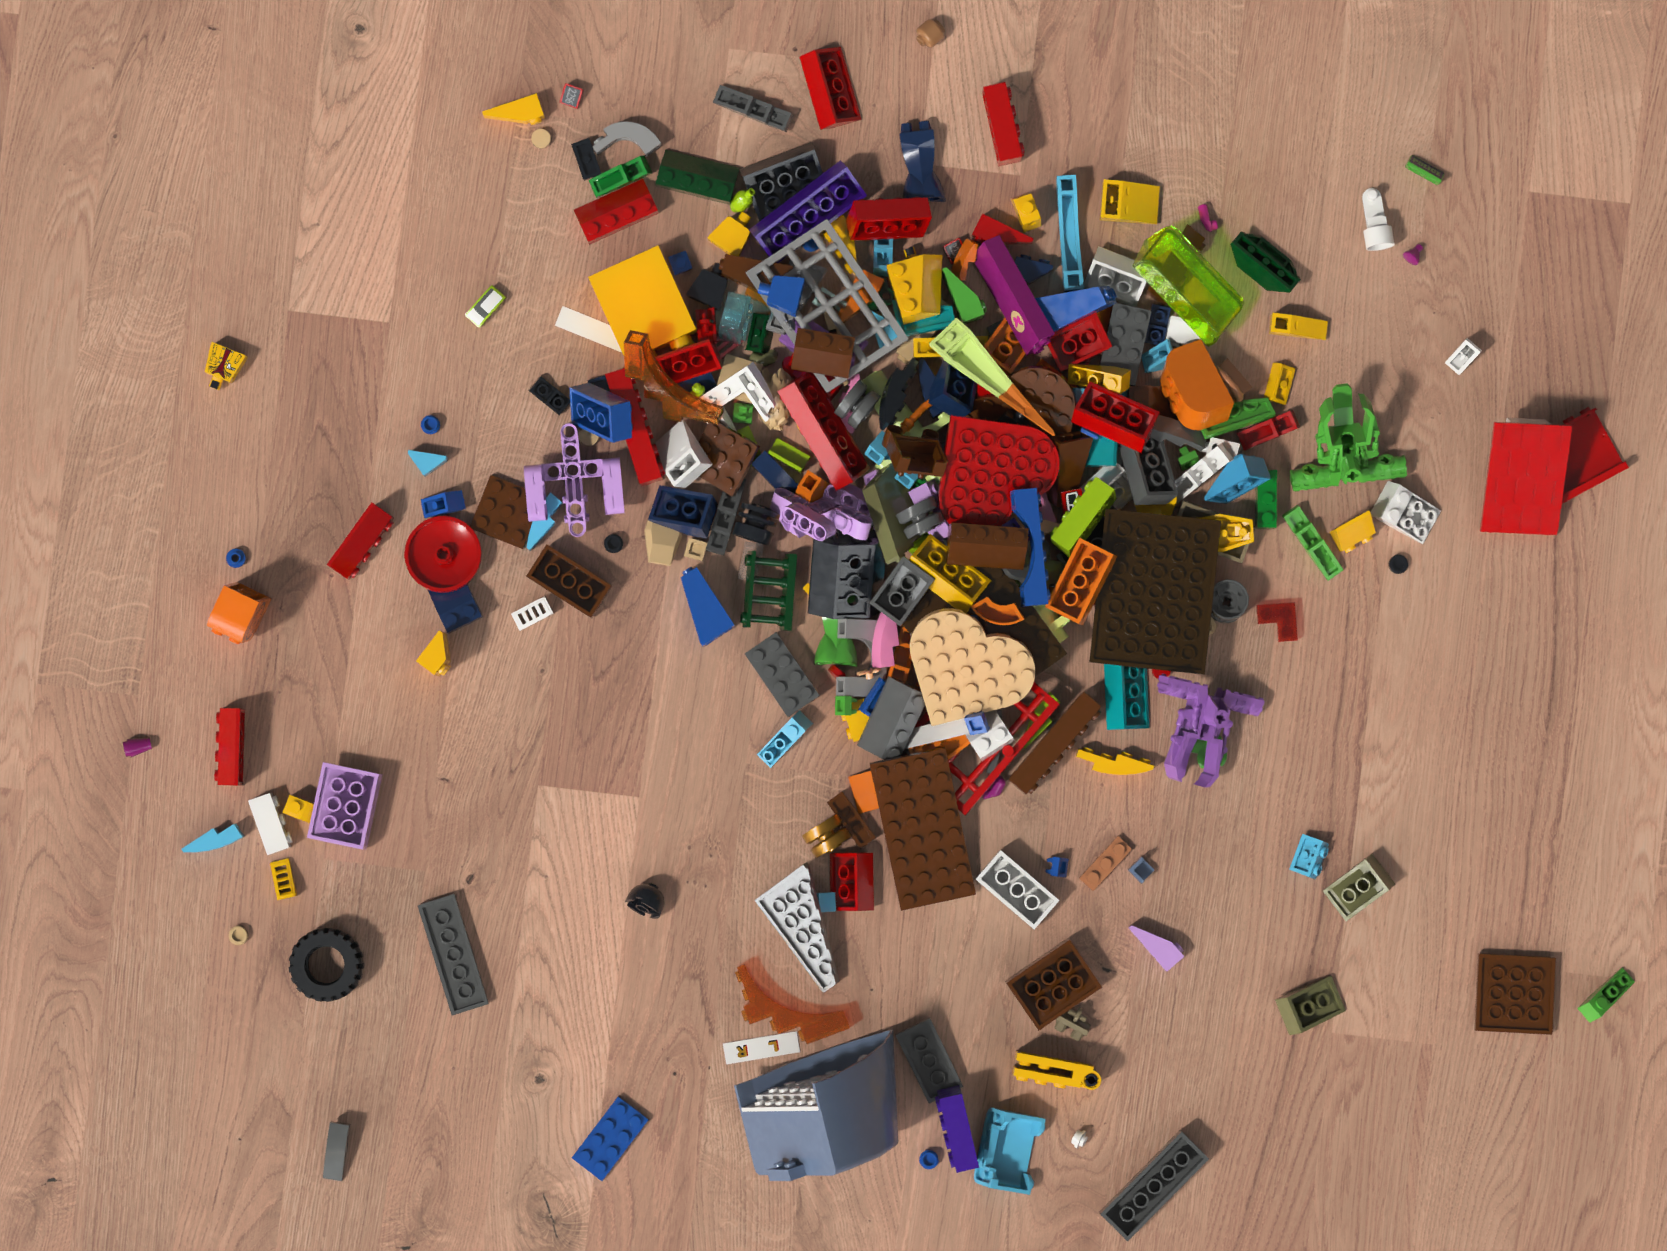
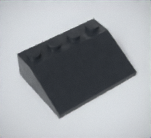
M811 142L740 169L746 189L753 188L755 190V194L752 196V204L759 222L823 174Z

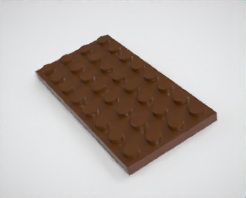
M941 747L869 763L901 911L976 895L946 748Z

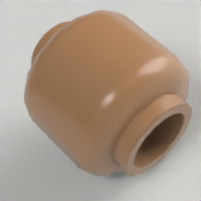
M928 19L917 28L916 40L921 46L925 45L932 48L943 40L945 29L938 20Z

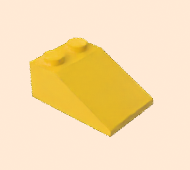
M1367 511L1329 533L1340 552L1345 550L1348 553L1356 548V543L1362 541L1364 544L1372 540V535L1376 532L1371 513Z

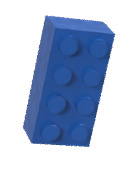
M591 383L569 387L572 424L612 443L632 438V407L629 400Z

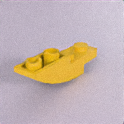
M1083 747L1082 750H1077L1075 756L1093 762L1091 770L1106 774L1129 775L1154 769V766L1150 765V760L1140 758L1138 761L1132 759L1133 755L1122 752L1121 755L1116 754L1113 761L1110 755L1101 753L1098 756L1093 754L1094 750Z

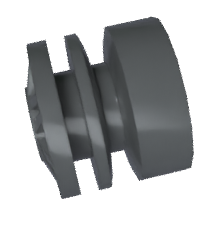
M1227 579L1214 585L1211 617L1220 623H1231L1238 620L1248 607L1249 596L1245 587L1235 580ZM1224 598L1226 601H1231L1229 607L1227 605H1222Z

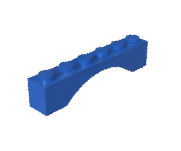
M1037 488L1010 491L1012 511L1018 516L1024 527L1028 528L1031 547L1029 570L1020 586L1021 607L1046 605L1048 600H1050V590L1046 586L1048 571L1045 569L1044 562H1046L1047 557L1046 551L1043 550L1042 546L1045 536L1040 526V523L1043 522L1042 512H1039L1038 505L1041 503V496L1037 492Z

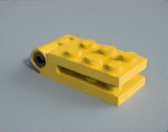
M1016 1051L1015 1059L1020 1065L1031 1066V1063L1038 1064L1037 1067L1040 1069L1049 1070L1050 1067L1071 1070L1070 1076L1013 1066L1012 1074L1016 1076V1080L1028 1082L1029 1078L1034 1079L1035 1083L1047 1085V1082L1054 1083V1087L1066 1089L1067 1085L1094 1090L1101 1084V1077L1091 1064ZM1093 1076L1094 1079L1088 1082L1087 1078Z

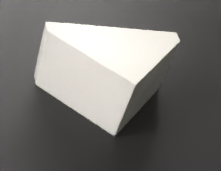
M1467 338L1447 359L1445 364L1460 375L1482 350Z

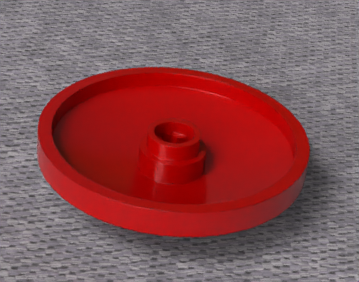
M437 516L423 521L411 532L405 545L404 558L410 575L420 586L433 592L448 593L461 589L475 577L481 564L482 550L477 535L468 524L454 517Z

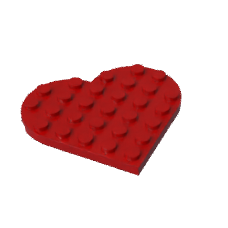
M950 415L945 446V455L948 463L943 477L940 478L938 491L940 511L949 524L964 523L991 526L1005 524L1013 512L1010 491L1037 488V492L1041 496L1046 491H1049L1055 483L1060 465L1056 446L1045 433L1031 426Z

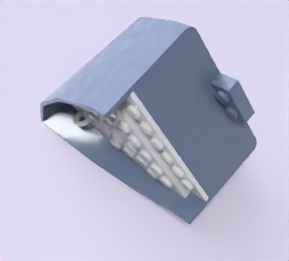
M887 1030L836 1045L788 1063L751 1080L734 1085L754 1169L758 1175H768L769 1181H793L807 1175L833 1176L882 1156L899 1142L893 1030Z

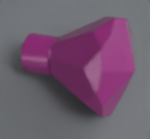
M1417 244L1413 249L1405 251L1403 258L1408 263L1417 265L1420 252L1423 250L1422 245Z

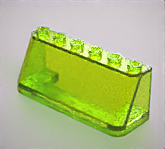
M1166 226L1144 241L1132 267L1208 347L1216 343L1242 310L1244 305L1243 298L1177 228Z

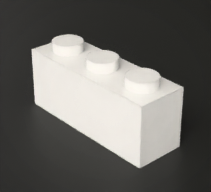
M268 793L249 800L248 802L267 855L290 848V843L293 841L290 833L285 831L284 825L286 821L284 815L279 814L277 807L280 804L277 796Z

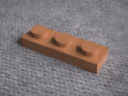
M1117 836L1079 879L1094 891L1132 848Z

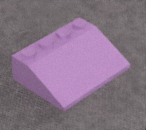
M323 762L307 838L367 850L383 774Z

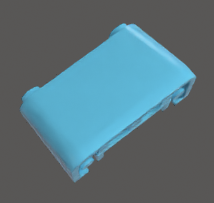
M989 1108L986 1113L977 1156L979 1168H975L974 1171L975 1182L992 1189L1030 1195L1034 1181L1031 1175L1027 1174L1033 1140L1034 1136H1040L1045 1131L1046 1119L998 1108Z

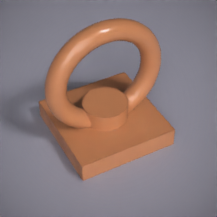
M1227 358L1219 366L1215 365L1233 401L1241 402L1244 399L1243 395L1252 386Z

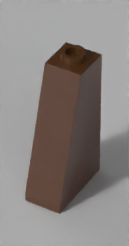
M725 254V258H721L719 270H722V276L758 293L746 272L761 263L762 260ZM774 263L770 266L775 276H783L794 269L793 266ZM763 271L757 274L762 283L771 284Z
M1081 431L1050 437L1058 451L1060 465L1058 476L1048 491L1047 498L1059 508H1063L1061 492L1079 488L1093 442L1092 437Z

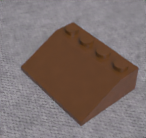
M1069 938L1005 981L1038 1031L1102 988Z

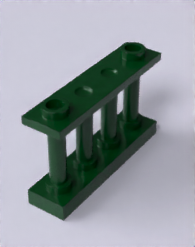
M748 551L744 560L747 571L744 611L740 615V623H743L742 627L750 628L751 622L777 624L780 626L781 631H792L797 554H785L783 559L756 557V551ZM755 565L782 567L784 569V576L781 578L754 576ZM754 584L780 586L783 588L782 596L753 595ZM752 603L779 605L781 607V615H778V617L753 615Z

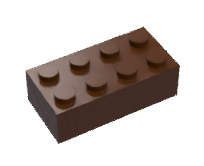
M547 544L526 575L527 578L591 619L612 588V585Z

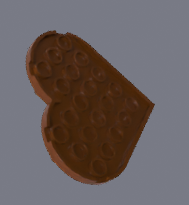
M1028 366L1009 377L1021 394L1053 429L1055 436L1071 433L1073 426L1071 420L1074 408L1076 407V398L1073 388L1070 387L1062 374L1045 366ZM989 394L977 397L974 400L973 411L964 417L997 421L1008 409L1014 413L1017 411L995 395ZM1028 418L1025 419L1028 422H1030L1031 427L1039 429L1040 431L1045 433L1049 438L1053 437L1051 434H1049L1047 431L1036 425Z

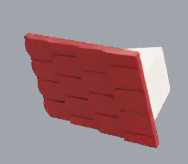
M1507 418L1506 422L1493 423L1480 532L1557 535L1570 449L1571 425H1554L1545 419Z

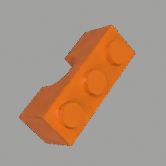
M902 626L898 637L899 646H896L893 655L895 666H890L888 676L906 682L912 662L910 654L911 635Z

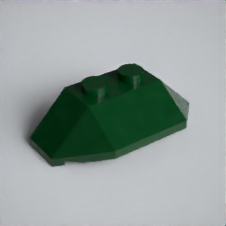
M1241 231L1230 244L1237 267L1265 290L1290 293L1301 280L1297 276L1292 261L1262 236L1246 234Z

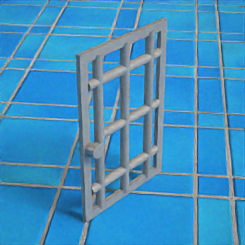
M825 219L746 272V275L758 291L761 281L757 274L763 271L772 283L773 276L775 275L770 266L788 255L796 267L783 276L796 277L801 274L821 303V306L804 317L798 310L797 316L794 318L803 329L812 330L808 323L824 312H827L840 333L844 336L852 337L833 309V306L850 295L853 297L872 327L855 337L853 352L860 362L850 368L848 379L909 340L828 219ZM824 230L833 241L829 246L825 244L819 235ZM813 239L821 251L802 263L794 250ZM836 249L840 251L859 279L856 283L852 284L833 256L832 252ZM824 257L846 287L845 290L830 300H827L807 270ZM860 288H865L885 317L880 322H878L857 291ZM760 294L765 303L767 304L768 296ZM768 306L795 346V322L792 320L787 321L781 311ZM888 325L891 326L897 335V338L892 341L883 329ZM877 333L885 346L866 357L859 344ZM813 373L826 393L848 380L835 377V379L829 382L825 375Z

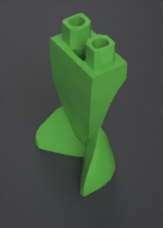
M849 596L847 603H853L856 596ZM822 617L825 634L816 650L814 665L841 664L857 667V653L852 639L837 638L838 619Z

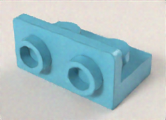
M1302 834L1289 870L1316 879L1322 871L1321 864L1323 859L1328 855L1329 844Z

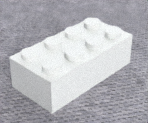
M1001 850L998 851L975 878L1034 930L1059 901Z

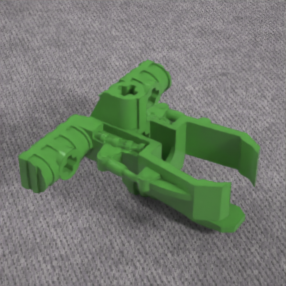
M1348 383L1335 385L1332 389V398L1325 399L1319 408L1321 418L1318 424V433L1315 435L1318 446L1317 459L1318 463L1327 465L1316 466L1314 464H1306L1302 468L1291 469L1290 481L1295 492L1339 486L1340 479H1342L1344 484H1347V482L1359 481L1365 483L1367 481L1373 482L1407 476L1405 455L1398 457L1383 454L1376 459L1368 460L1379 455V427L1377 426L1376 416L1370 400L1364 394L1359 393L1362 408L1365 410L1363 426L1359 422L1354 423L1352 388ZM1333 414L1334 426H1329L1328 428V422ZM1374 437L1372 446H1366L1371 444V438ZM1322 443L1327 444L1326 452H1324L1321 446Z

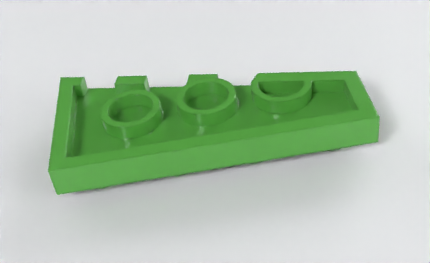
M1268 398L1234 402L1228 421L1203 429L1201 432L1206 440L1274 418L1276 413Z

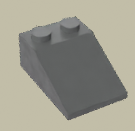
M903 556L870 604L899 626H902L935 579Z

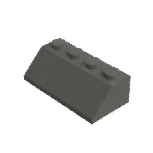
M888 676L857 746L884 760L901 756L925 705L920 687Z

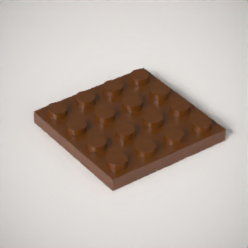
M1478 953L1474 1030L1552 1035L1556 958Z

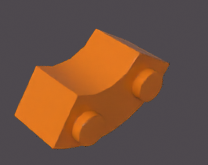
M989 596L971 606L979 617L997 625H1011L1025 619L1016 603L999 605L993 602Z

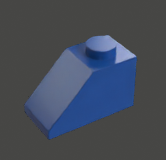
M462 490L444 492L421 499L424 518L466 509Z

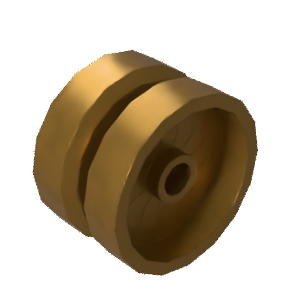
M838 814L833 815L802 835L806 844H811L817 839L819 840V843L811 849L815 858L824 853L828 854L842 845L843 841L851 837L847 828H842L837 832L833 830L842 823Z

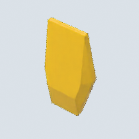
M1215 514L1199 518L1221 521L1218 552H1224L1254 542L1253 519L1226 514Z

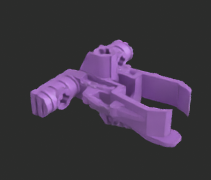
M1166 674L1159 675V683L1157 684L1159 693L1187 700L1186 707L1178 710L1177 727L1175 733L1170 738L1172 743L1164 762L1166 775L1170 779L1182 782L1190 753L1197 739L1207 741L1204 770L1194 785L1211 787L1219 777L1220 764L1223 755L1227 753V737H1229L1230 727L1233 726V722L1229 720L1230 711L1259 716L1265 701L1263 698L1256 699L1252 695L1235 691L1231 693V690L1227 689L1223 691L1219 687L1214 696L1208 695V685L1206 684L1202 686L1198 682L1192 683L1190 680L1174 676L1166 677ZM1223 728L1224 737L1223 740L1218 739V737L1221 732V729Z

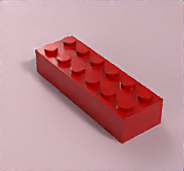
M626 367L605 374L610 392L629 400L632 407V438L626 439L641 487L663 480L662 475H665L662 463H658L656 459L659 456L656 444L652 445L650 440L654 437L650 425L646 426L645 420H648L644 407L640 408L639 405L642 399L638 389H634L633 384H636L633 372L628 371Z
M807 372L777 391L781 401L786 405L790 416L796 422L800 433L805 437L811 451L815 454L821 468L824 469L836 491L854 482L870 470L841 418L834 413V406L813 373Z

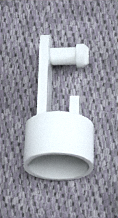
M1369 188L1362 196L1367 229L1363 231L1366 250L1378 251L1391 248L1395 245L1392 226L1387 225L1381 193L1377 189Z

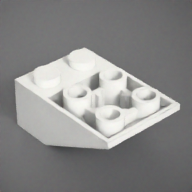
M684 419L680 420L655 442L664 472L674 487L686 488L713 465Z
M1387 481L1370 513L1384 524L1423 544L1441 510L1400 484Z

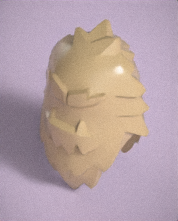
M764 368L761 374L770 389L776 406L770 408L768 412L770 415L769 420L765 422L760 414L759 418L770 430H783V426L788 422L790 412L781 401L777 391L790 383L791 377L782 368L776 374H770L768 368Z

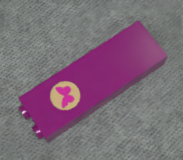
M1000 235L984 241L977 250L974 263L1025 354L1034 353L1036 355L1042 352L1044 346L1051 342L1050 339L1055 333Z

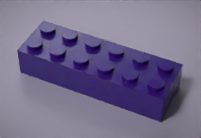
M840 160L750 228L749 231L767 256L770 257L825 219H828L831 224L851 208L853 201L864 199L867 194L847 166ZM786 255L785 257H783L782 259H780V260L777 261L776 263H779V262L782 261L784 258H786L788 255Z

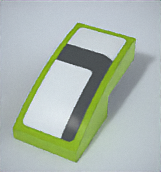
M491 285L465 316L480 328L507 297L495 286Z

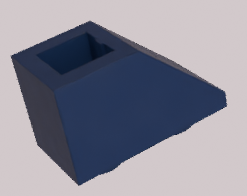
M1023 254L1015 258V264L1027 285L1052 271L1053 265H1050V261L1039 259V262L1031 260V256Z

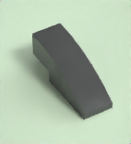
M330 1122L324 1161V1179L342 1181L351 1124Z

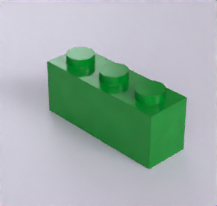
M1268 470L1271 479L1256 487L1255 529L1277 528V470Z

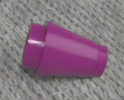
M150 738L127 739V741L123 742L126 757L131 756L132 758L152 749Z

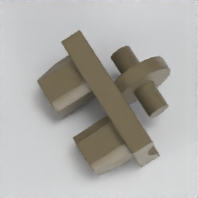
M1079 1007L1077 1011L1070 1009L1058 1017L1055 1029L1064 1032L1068 1026L1073 1029L1070 1037L1080 1041L1084 1035L1087 1036L1091 1025L1085 1022L1087 1017L1081 1014L1083 1008Z

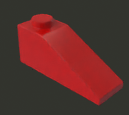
M983 213L972 233L974 241L979 244L999 235L1005 245L1032 244L1034 238Z

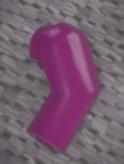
M999 776L992 787L984 793L983 800L999 796L1006 785V781L1002 776Z

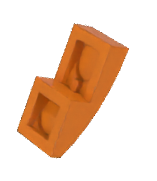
M966 239L955 257L951 271L961 281H966L968 262H975L978 243L971 239Z

